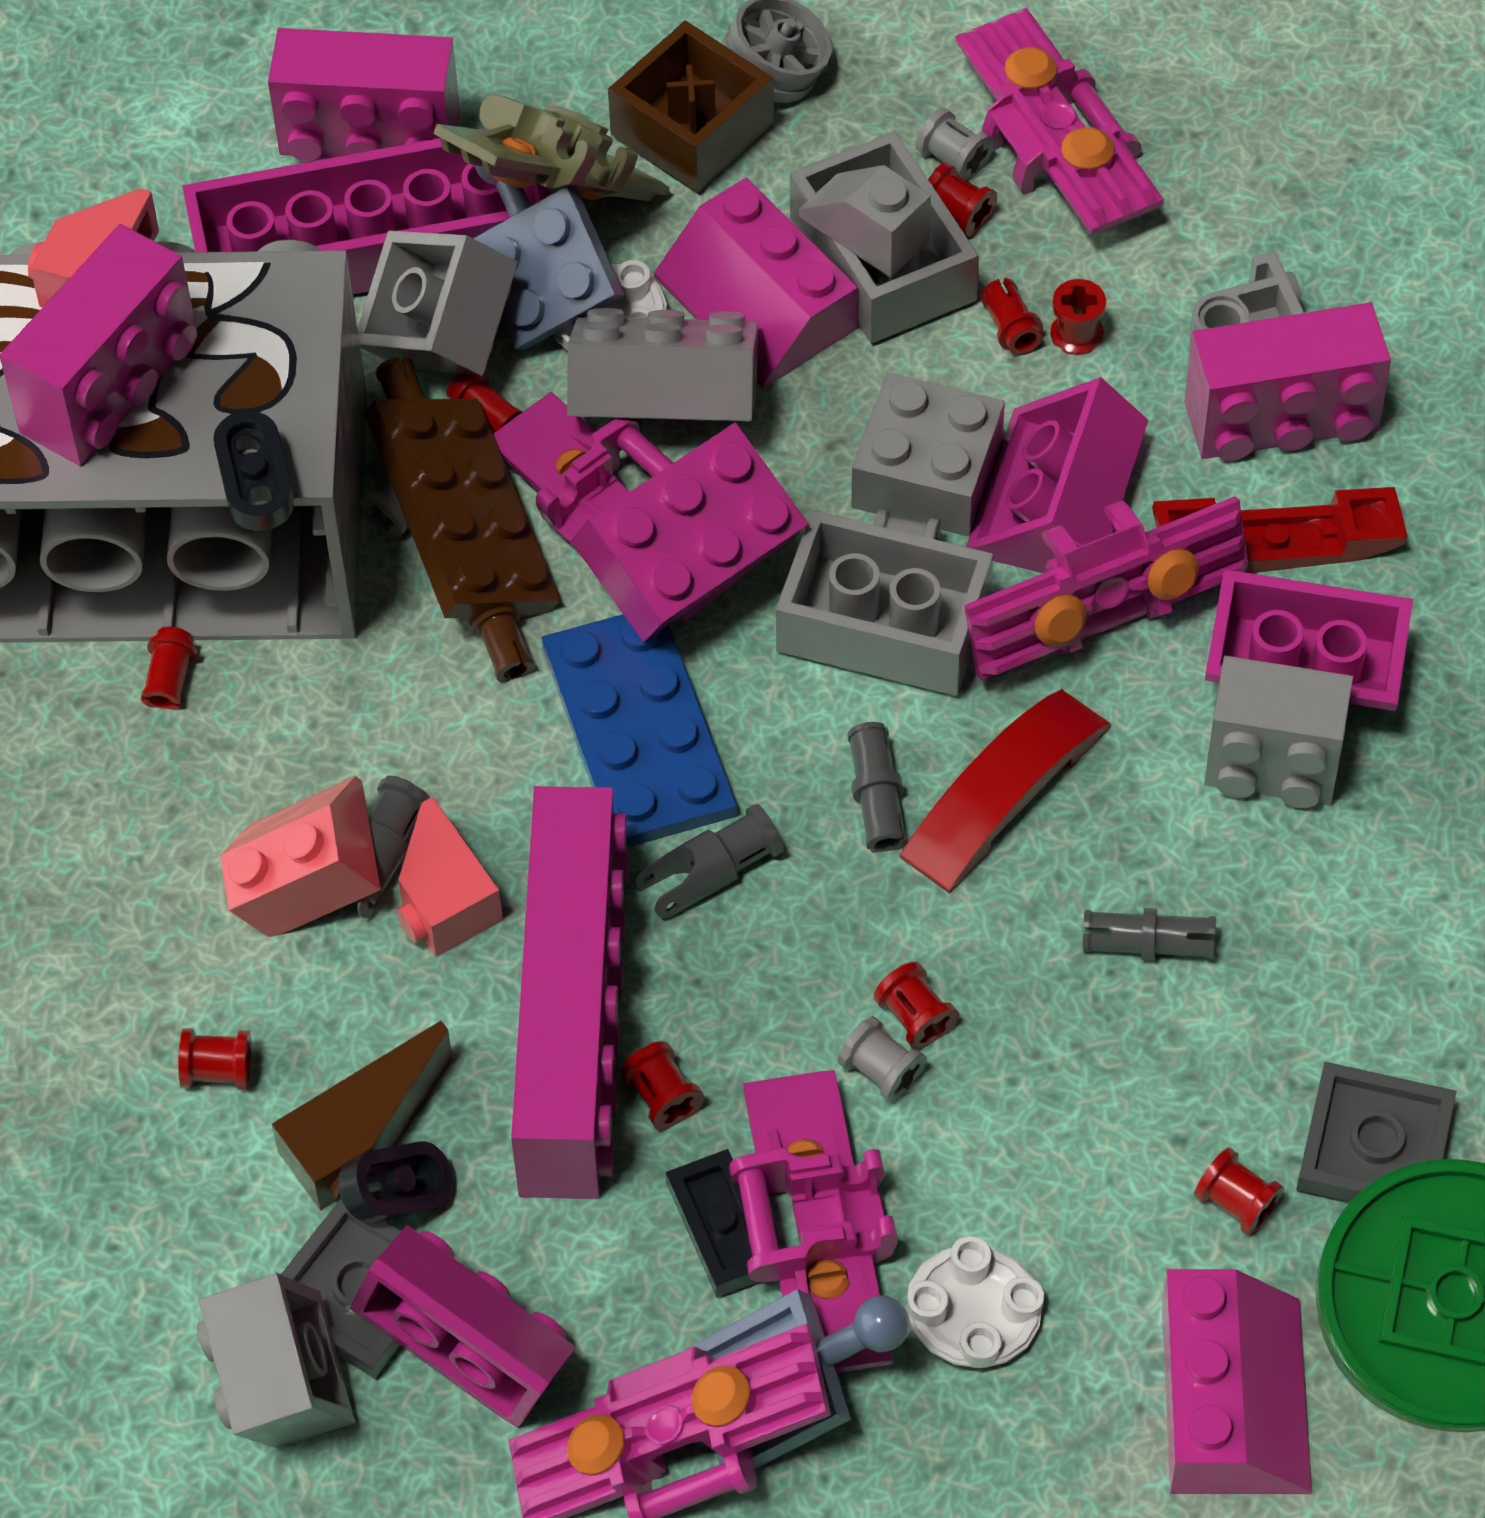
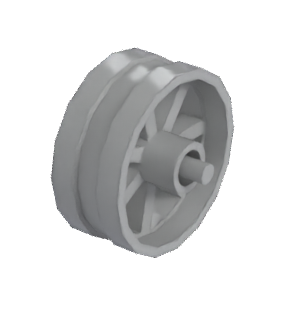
M793 0L746 1L737 11L733 23L730 24L721 43L774 77V102L779 103L799 101L809 94L817 83L819 75L822 74L827 66L832 53L830 35L821 20L808 8ZM800 62L810 64L811 69H805Z

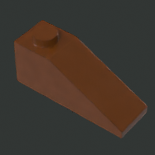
M442 1021L432 1025L271 1124L278 1153L320 1211L332 1203L338 1202L341 1198L338 1178L342 1166L348 1160L372 1150L397 1146L445 1072L453 1057L449 1030Z

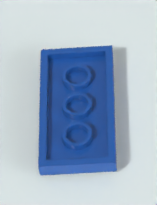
M621 614L541 637L546 660L592 787L613 788L615 813H626V847L636 846L737 817L735 799L669 626L643 643L626 617Z

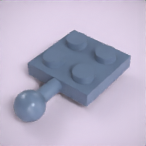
M475 165L478 175L485 182L496 185L510 216L509 219L473 239L518 261L511 283L510 294L501 315L515 349L526 350L574 324L577 317H587V311L603 308L624 296L577 188L566 186L531 206L523 188L502 183L485 173L483 166Z
M797 1289L685 1349L686 1351L697 1347L707 1351L716 1359L807 1323L811 1327L831 1416L752 1446L751 1450L755 1469L851 1420L834 1364L865 1348L877 1352H887L900 1346L908 1335L910 1320L907 1310L898 1300L885 1295L874 1296L865 1300L857 1309L852 1324L825 1337L812 1295ZM716 1452L719 1464L725 1463L724 1457Z

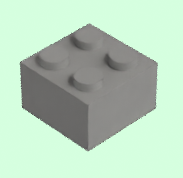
M388 231L358 325L360 348L385 360L399 357L401 364V360L404 357L410 358L414 364V370L483 376L487 360L493 349V341L504 305L510 294L511 283L518 261L467 235Z
M887 372L852 466L851 508L874 514L877 513L878 509L888 510L893 518L927 523L930 518H936L941 520V530L969 537L1003 441L1005 401Z
M1224 655L1213 716L1204 786L1216 787L1223 794L1236 798H1244L1252 794L1278 797L1288 805L1297 808H1310L1317 804L1331 806L1353 676Z
M274 1273L198 1299L203 1316V1321L197 1324L199 1342L206 1358L210 1362H215L221 1386L215 1389L214 1392L215 1405L223 1425L227 1429L232 1428L233 1435L274 1448H280L355 1423L320 1291L281 1274Z

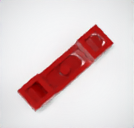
M1395 487L1335 490L1330 505L1241 510L1249 565L1248 573L1353 562L1405 545L1408 538ZM1215 498L1154 501L1152 511L1156 528L1216 504Z
M1062 689L1042 699L1004 729L967 766L924 818L900 853V858L950 894L990 853L991 841L1065 764L1072 768L1108 731L1111 723Z

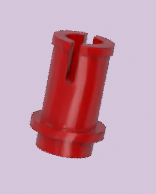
M1004 278L1003 284L1008 292L1007 294L1000 280H994L983 289L981 302L989 311L998 328L997 340L1002 348L1010 350L1013 354L1022 355L1029 353L1042 340L1043 323L1037 314L1029 312L1018 292L1017 285L1012 279Z
M483 373V376L457 374L449 384L446 396L449 399H478L492 434L522 413L518 407L515 408L488 385L489 378L486 374Z
M162 627L157 630L155 636L149 639L147 649L151 654L145 688L141 694V701L146 706L171 710L179 709L188 663L196 659L198 652L193 644L194 637L188 631L177 627Z

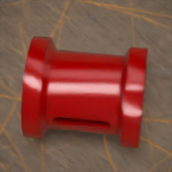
M947 162L935 168L928 178L929 182L955 221L959 224L963 233L968 237L974 236L992 216L997 203V192L988 186L976 187L958 176L955 167Z
M1073 279L1062 283L1054 291L1052 308L1057 319L1051 325L1050 336L1052 343L1061 348L1066 354L1077 356L1089 354L1102 343L1104 330L1099 320L1105 314L1107 299L1099 285L1090 280Z
M909 962L893 970L879 983L874 992L873 999L882 1009H890L907 1030L906 1041L913 1049L921 1050L949 1033L957 1023L959 1012L950 1002L943 1003L926 982L927 971L919 962Z
M183 1028L180 1036L178 1056L180 1087L192 1088L195 1082L235 1083L237 1090H247L249 1088L252 1059L250 1030H239L236 1036L196 1035L193 1028Z
M665 1041L653 1042L635 1051L620 1069L621 1079L626 1087L636 1088L649 1107L648 1118L655 1129L662 1131L671 1128L693 1116L703 1104L705 1096L697 1084L687 1082L674 1063V1050Z
M1227 1147L1213 1160L1196 1186L1194 1196L1202 1202L1212 1200L1241 1222L1240 1230L1252 1236L1276 1209L1283 1197L1285 1187L1278 1181L1267 1183L1238 1161V1152L1231 1147Z

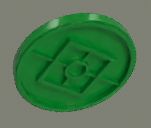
M1462 1159L1428 1160L1404 1166L1378 1178L1353 1198L1338 1217L1322 1250L1317 1270L1316 1307L1318 1321L1328 1350L1340 1371L1360 1394L1381 1410L1408 1423L1428 1429L1447 1432L1485 1430V1164L1481 1162Z

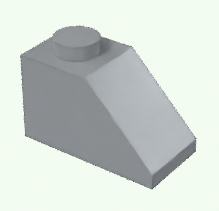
M885 165L837 173L799 208V217L890 278L930 242L931 195Z

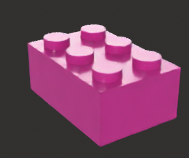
M292 28L277 29L268 86L279 155H289L302 161H313L319 157L334 158L437 139L440 137L433 134L437 124L458 127L460 102L453 37Z
M120 223L0 353V360L19 433L80 467L96 449L105 447L112 440L119 423L136 404L144 403L151 396L159 378L175 361L182 360L188 355L198 336L181 255Z
M1369 302L1192 331L1184 403L1201 460L1220 457L1223 460L1229 461L1238 460L1247 456L1251 451L1275 447L1286 451H1293L1307 446L1312 441L1336 437L1344 441H1354L1365 437L1370 432L1379 431L1391 358L1373 303Z
M735 422L589 518L571 539V542L644 643L786 547L808 525V522Z

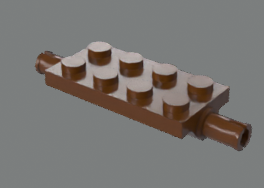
M399 357L387 359L375 371L377 380L381 383L387 399H374L364 415L444 618L467 619L474 635L481 636L495 669L497 681L505 682L508 679L506 671L511 680L528 675L533 671L535 665L533 659L528 654L517 624L520 619L528 615H541L551 612L559 603L560 598L478 399L425 398L414 371L412 359L404 357L401 360L402 364Z

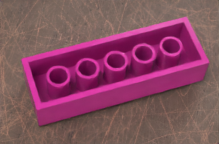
M440 138L182 185L193 246L196 252H258L266 244L279 240L303 241L316 246L321 251L346 250L352 294L369 292L388 231L467 235L475 238L510 218L496 185L485 182L478 175L475 165L465 162L461 155L450 154L444 151ZM539 183L524 188L531 206L551 195L550 188Z
M534 786L511 1132L517 1188L520 1198L599 1199L600 1177H613L614 1136H611L612 1117H616L617 1077L614 1076L615 1058H619L620 1018H617L618 999H622L623 960H620L621 942H625L626 903H623L624 886H628L629 847H626L627 816L626 813H615L613 788Z

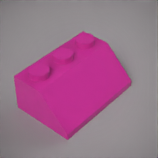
M747 177L698 207L654 272V277L696 320H709V314L713 312L731 311L744 314L745 321H758L757 382L763 389L858 329V287Z
M1102 377L1014 408L966 547L993 553V561L1045 573L1047 561L1055 558V555L1045 544L1042 532L1061 525L1072 539L1082 545L1112 534L1114 527L1107 519L1104 507L1121 500L1125 501L1124 494L1134 463L1140 455V445L1149 420Z
M1224 569L1205 681L1220 682L1225 655L1353 676L1349 704L1396 711L1413 599Z
M406 1225L369 1268L349 1308L500 1418L518 1428L576 1346L565 1339L566 1332L555 1320L540 1312L530 1314L509 1299L511 1296L509 1290L497 1278L483 1271H478L475 1274L453 1258L455 1256L454 1251L443 1239L428 1231H421L419 1234L413 1228Z
M1167 1269L1162 1297L1170 1494H1311L1299 1299L1236 1269Z

